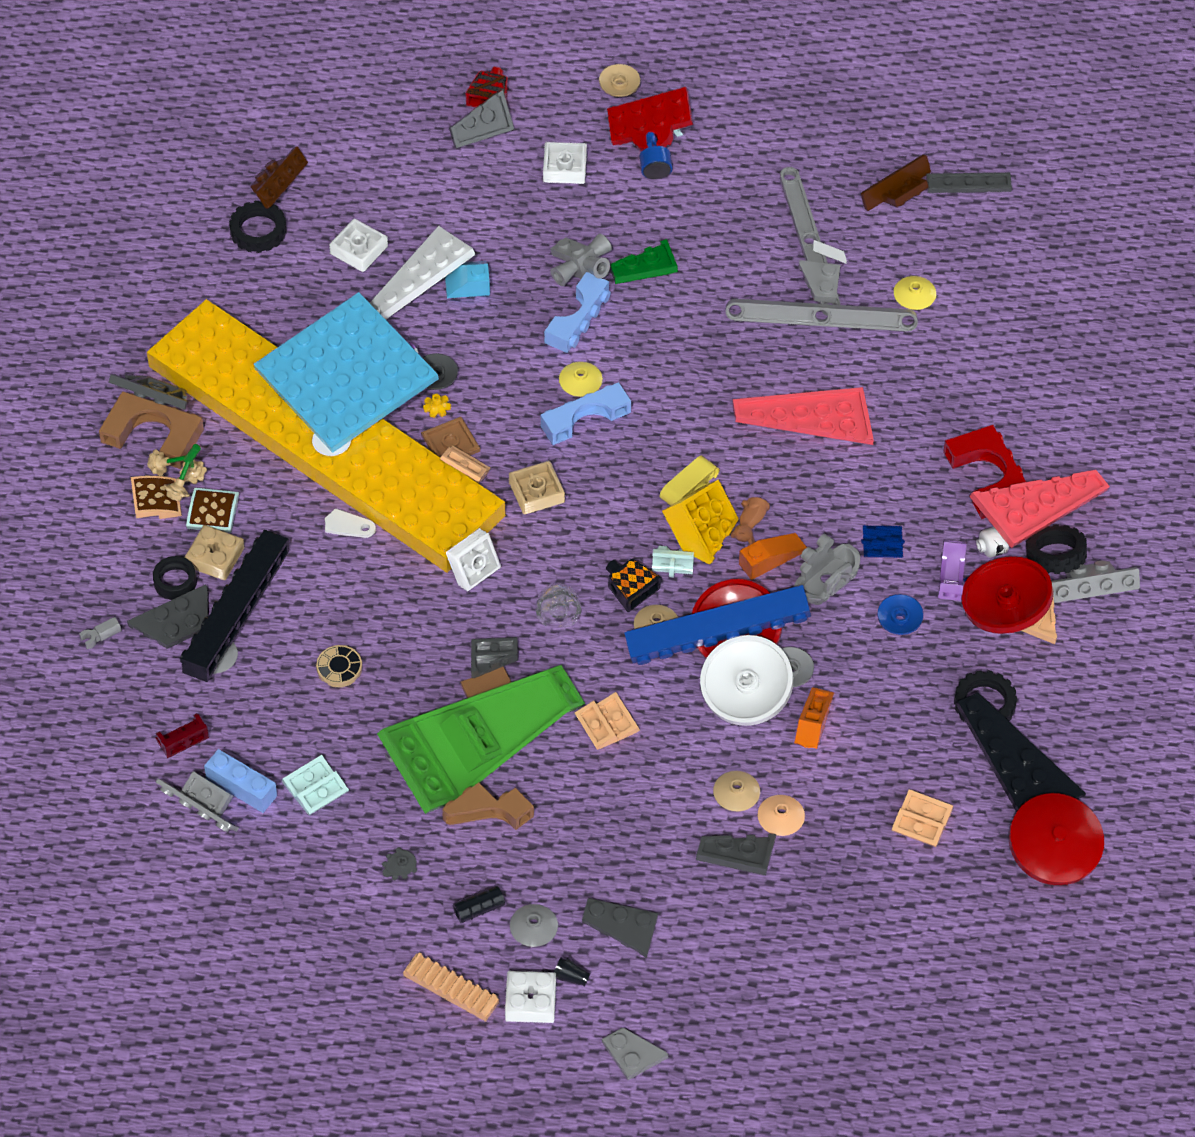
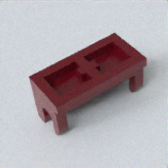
M198 713L193 715V721L165 735H162L160 731L155 733L157 736L155 739L167 759L209 738L208 727Z

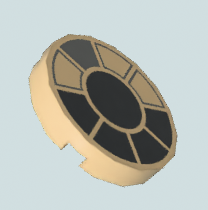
M335 645L321 652L317 659L316 671L319 678L328 683L329 686L345 687L354 683L361 675L362 660L353 648L345 645Z

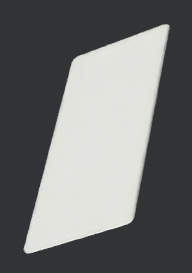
M814 240L813 251L847 263L844 251Z

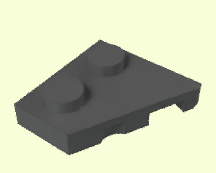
M517 637L471 639L472 678H477L518 661Z

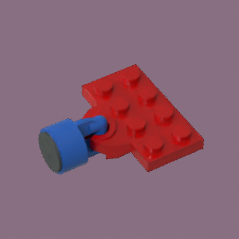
M687 87L607 108L612 144L622 145L633 141L636 148L641 152L639 159L642 175L649 179H662L672 172L670 151L666 146H671L673 130L693 125Z

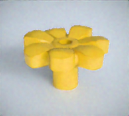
M433 394L432 398H425L423 410L426 413L430 412L429 415L432 418H435L437 414L443 417L446 415V410L449 411L451 409V404L447 403L449 399L446 395L441 397L439 394Z

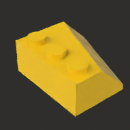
M719 479L698 488L662 511L682 551L694 552L695 558L707 564L713 562L715 553L723 546V540L729 536L739 520Z

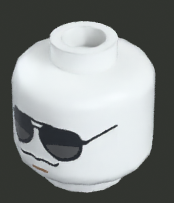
M994 527L982 530L979 534V539L976 540L979 552H984L989 558L1005 554L1009 550V545Z

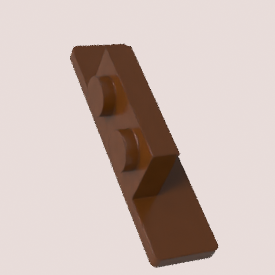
M294 147L285 158L278 161L274 159L265 165L266 169L255 176L256 180L250 187L266 209L274 204L308 164V161L300 149Z
M927 155L919 156L862 191L861 197L865 210L870 211L882 202L895 207L902 206L906 201L920 195L922 191L929 188L927 180L922 179L926 174L931 173Z

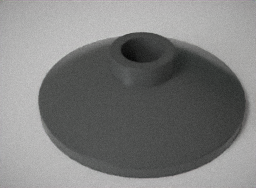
M439 353L428 354L422 357L439 374V379L428 386V389H444L456 380L458 368L452 358Z

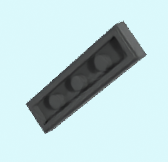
M1010 172L926 174L929 187L927 188L928 193L1012 192Z

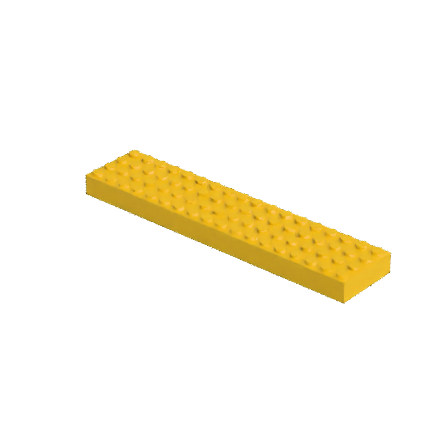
M207 299L147 351L150 368L176 386L185 389L186 393L446 573L452 569L446 555L448 550L479 528L486 531V533L490 532L505 517V501L467 475L440 460L439 456L383 418L353 438L345 452L336 456L320 454L312 444L313 431L254 368V363L278 347Z

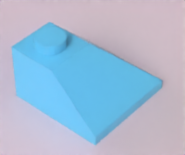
M487 261L465 262L445 276L447 298L490 295Z

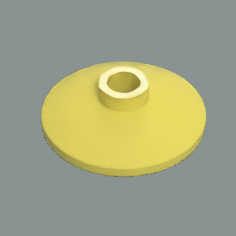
M909 276L897 282L894 287V297L903 307L920 310L929 307L935 301L936 289L929 280L923 277Z
M587 362L571 363L564 367L559 375V383L562 389L568 394L578 397H584L588 393L596 392L601 387L603 380L600 370Z

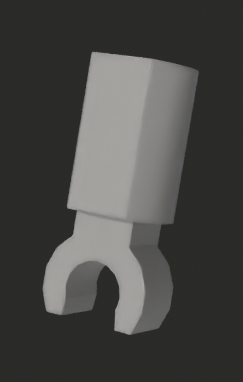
M113 617L95 626L93 630H84L79 635L81 641L90 638V640L85 642V646L87 649H91L98 641H103L122 630L117 619Z

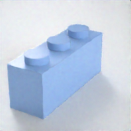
M219 749L204 765L206 779L262 813L265 812L277 797L275 782Z

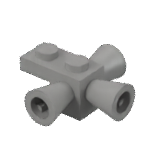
M597 234L588 246L565 237L550 248L552 256L566 261L550 270L553 279L560 286H565L572 276L582 279L584 274L588 272L601 279L609 272L610 263L608 259L599 256L610 252L612 247L609 240L602 234Z

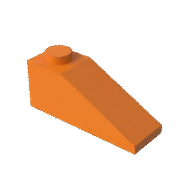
M796 533L758 540L739 551V565L748 577L753 580L801 555L807 547Z
M811 688L798 721L795 744H800L805 748H818L834 692Z

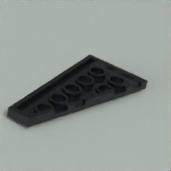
M979 693L957 702L956 706L1016 812L1028 800L1043 794H1065L1076 799L1086 795L1077 784Z

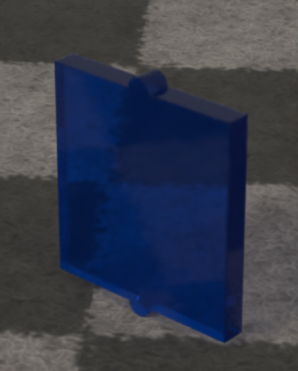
M863 525V539H861V543L863 544L864 557L903 558V544L905 540L902 538V526Z

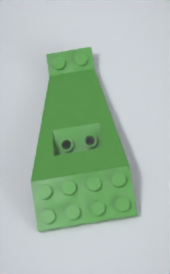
M562 665L383 728L377 735L426 814L444 807L450 800H455L461 796L466 788L473 787L478 782L480 783L564 714L582 707L585 702Z

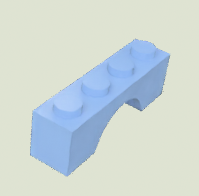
M586 272L576 286V299L581 303L582 307L572 315L564 317L555 316L545 330V344L566 353L569 352L571 347L575 348L579 342L580 334L582 332L586 333L592 317L596 318L598 316L601 304L607 303L611 294L609 291V281L596 278L593 274Z
M619 382L608 385L599 391L588 393L575 401H569L558 408L547 410L541 414V428L551 444L555 445L572 438V428L575 422L584 416L601 415L612 421L631 413V400Z

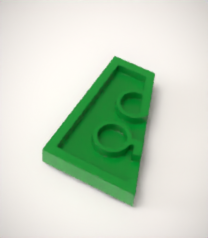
M665 239L660 241L659 246L654 248L649 246L641 254H631L611 263L610 271L615 284L677 273L678 266L669 243Z

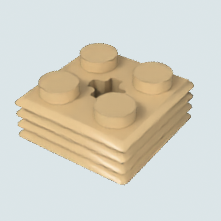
M550 461L509 473V484L523 514L532 513L565 502V492Z
M203 525L184 558L192 562L196 571L226 580L245 548L244 539Z

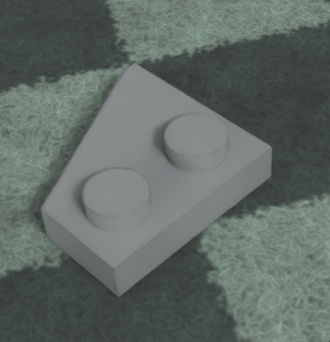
M799 260V270H802L805 276V283L811 289L814 301L836 303L840 265Z
M624 1028L602 1039V1044L627 1080L668 1059L667 1052Z

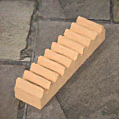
M420 952L414 956L403 972L406 978L484 1021H487L499 1004L496 994H489L487 989L482 990L478 984L474 986L471 980L465 981L463 976H456L454 971L449 972L445 966L440 967L438 962L433 963L429 957L424 958Z

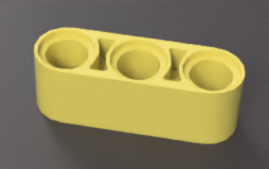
M702 455L698 456L663 487L660 492V498L671 506L698 488L709 484L713 477L716 478L718 476L719 468Z

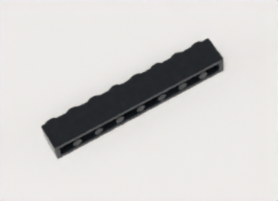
M265 529L260 537L255 538L251 551L247 552L243 558L241 567L234 571L232 581L229 585H225L219 601L216 600L214 602L210 615L203 619L198 634L195 633L193 635L189 648L182 652L180 663H182L183 674L205 682L209 681L289 552V538Z

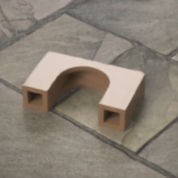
M122 391L101 426L99 434L101 443L121 449L136 426L145 422H159L170 429V433L159 452H163L164 457L174 458L185 456L189 452L191 447L197 443L204 427L202 418L196 414H189L175 407L157 404L153 400H147L135 396L133 393L129 394ZM184 461L174 462L169 466L182 469Z

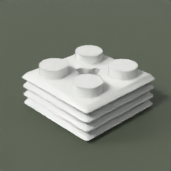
M545 142L543 182L584 184L587 144Z
M353 219L329 244L330 254L364 272L388 247V237L359 220Z
M480 528L446 552L458 585L466 591L471 590L501 568L489 533Z
M508 971L505 1020L512 1022L553 1023L555 1016L556 973ZM528 994H533V998L529 999Z

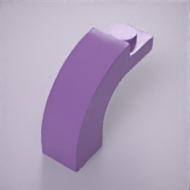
M944 539L938 598L961 601L967 543L964 541Z

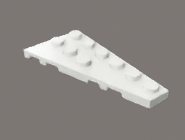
M438 226L370 304L386 320L475 255L473 248Z

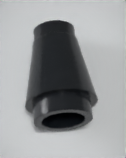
M560 957L554 970L556 977H558L557 980L584 987L591 974L568 957L567 959Z

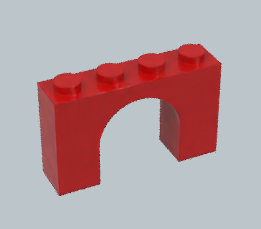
M994 425L945 440L943 453L952 469L975 461H986L993 463L1003 472L1004 477L1002 480L975 491H980L981 493L992 488H1008L1011 485L1026 482L1021 467L1016 465L1013 460L1012 451L1006 448L1002 434L997 432ZM972 500V504L974 505L980 518H986V516L982 513V511Z

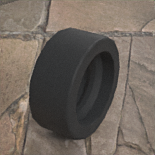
M170 556L162 559L155 565L153 570L155 590L164 599L169 600L194 590L197 585V578L192 562L180 556ZM171 570H182L188 574V580L179 586L165 585L162 583L161 578L166 572Z

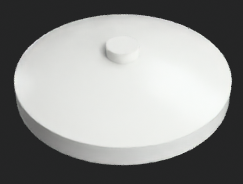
M752 635L735 637L718 645L705 660L700 677L701 691L711 711L728 723L742 726L760 724L777 715L787 704L794 683L792 667L783 650L766 638Z

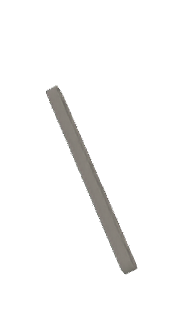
M786 167L780 172V182L805 261L828 263L825 255L813 251V244L804 242L808 238L821 242L799 172L793 167ZM793 175L795 178L793 180H786L784 176ZM837 294L836 303L818 301V303L840 305V300ZM821 310L823 314L828 316L826 311Z
M731 299L726 304L725 310L727 317L734 321L893 331H912L918 324L917 314L910 309ZM732 305H738L741 308V312L739 314H732L729 308ZM819 310H824L828 316L826 319L820 320L815 314ZM912 316L914 322L911 325H905L902 322L903 317Z

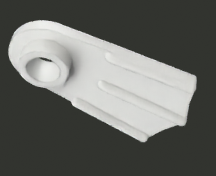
M334 509L325 517L326 533L368 538L376 531L373 521L338 509ZM363 528H369L368 531H362Z

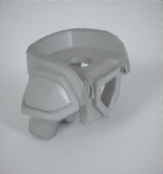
M823 534L817 541L819 546L817 549L814 550L807 547L802 552L801 558L805 562L800 567L801 576L796 580L794 587L803 585L808 603L820 605L826 602L830 595L833 596L857 575L860 565V554L856 548L850 544H841L832 549L831 546L834 543V539ZM823 575H831L825 583L821 581Z

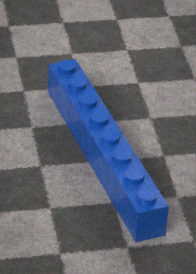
M800 585L624 632L632 663L644 665L651 662V659L658 657L660 659L670 658L673 656V653L681 651L682 653H689L699 646L712 647L717 645L718 641L729 640L745 634L757 635L767 628L780 629L790 622L795 624L802 623L811 617L804 587Z

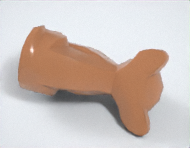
M752 497L742 501L741 505L744 509L740 516V525L736 526L735 530L731 532V538H736L741 542L748 541L750 545L755 542L752 529L770 509L769 503L759 497Z

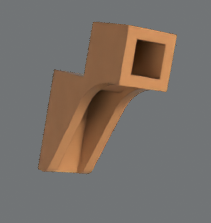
M478 782L473 787L466 788L457 799L447 802L442 809L443 821L448 825L497 818L507 822L517 830L534 817V806L516 788L510 792L503 793L497 801Z

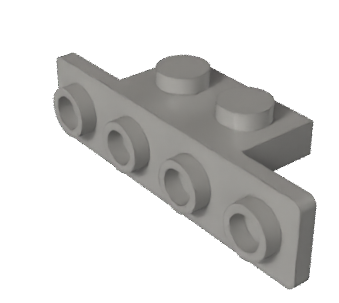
M1103 560L1097 561L1095 564H1080V568L1072 569L1071 572L1066 573V579L1052 581L1054 603L1140 588L1139 569L1137 567L1115 570L1109 561Z
M194 771L182 790L157 778L156 783L162 786L160 791L170 797L175 794L180 798L179 803L189 809L194 806L198 809V815L206 820L213 818L217 821L216 826L225 832L229 830L238 831V826L222 817V814L233 798V795Z

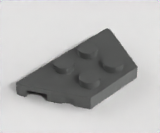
M110 374L108 383L131 390L135 396L142 398L147 396L153 398V402L166 405L167 403L183 410L186 409L188 400H186V390L149 376L125 375V378L116 374Z
M205 584L128 620L127 624L130 628L143 633L145 637L157 641L159 645L166 649L192 638L195 633L198 634L203 619L208 617V587Z

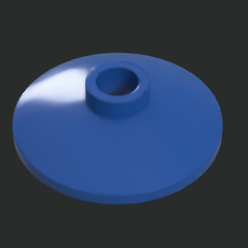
M902 594L892 595L880 604L878 620L881 626L888 632L896 635H906L917 630L922 624L923 609L919 602L910 596ZM902 616L904 619L899 620L896 619V617Z

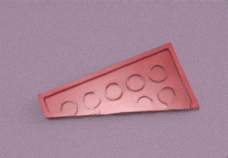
M863 387L733 399L732 405L735 422L869 445H873L874 442Z
M1097 470L1074 473L1063 478L1058 476L1046 481L1041 479L1014 484L1008 488H992L981 493L980 491H975L969 497L1007 544L1013 548L1106 492L1110 486Z

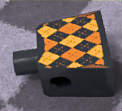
M614 559L606 566V570L610 573L608 588L628 613L660 589L661 577L634 559H630L623 565Z

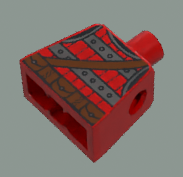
M493 67L490 72H478L466 91V106L476 108L500 89H503L505 99H507L508 77L503 75L501 68Z

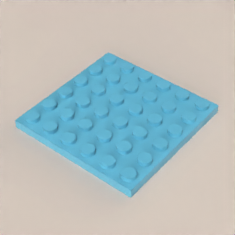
M359 292L253 364L255 370L332 453L439 379L438 374Z

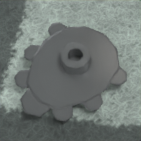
M397 848L393 854H387L386 858L388 861L382 863V866L385 868L382 871L383 876L387 878L392 876V879L395 881L398 879V876L406 879L409 873L417 872L415 856L401 848Z

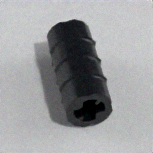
M496 885L453 903V910L459 922L463 923L504 906L505 900L500 888Z

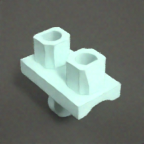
M658 546L657 549H653L652 571L669 572V577L674 578V573L693 574L694 552L682 551V549L673 551L667 546Z

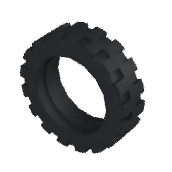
M258 200L254 201V203H244V206L236 208V212L232 213L231 220H229L232 241L235 244L237 243L240 249H246L247 252L262 253V251H270L273 247L280 245V242L285 239L287 232L286 218L283 211L279 210L275 204L266 209L262 202ZM258 216L271 219L276 226L267 235L252 237L241 231V225L249 218Z
M1054 524L1051 527L1047 526L1026 540L1027 559L1040 564L1048 574L1050 572H1054V574H1060V572L1069 573L1072 569L1076 570L1080 568V564L1083 565L1085 563V559H1087V539L1082 532L1079 533L1077 528L1072 529L1068 525L1059 526V524ZM1051 544H1064L1074 548L1070 552L1059 555L1040 551L1044 546Z
M979 670L975 674L969 673L965 679L962 678L956 688L954 704L957 714L959 713V718L963 722L965 720L956 704L959 700L966 698L972 689L978 687H990L997 690L1003 696L1005 704L998 712L1008 721L1012 719L1016 709L1017 696L1016 689L1011 686L1009 679L1005 680L1000 673L994 674L990 670H987V672Z

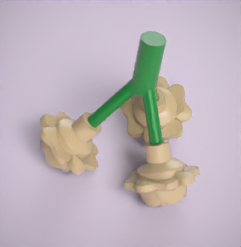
M194 444L185 456L164 457V453L156 449L149 455L148 468H150L153 474H157L160 477L163 476V473L167 472L166 466L174 462L184 461L182 464L183 468L179 472L180 477H177L175 483L164 484L163 486L167 490V497L172 500L181 501L183 497L190 496L183 487L185 482L196 484L198 480H204V474L207 472V469L203 467L204 463L202 461L194 460L201 450L198 444Z

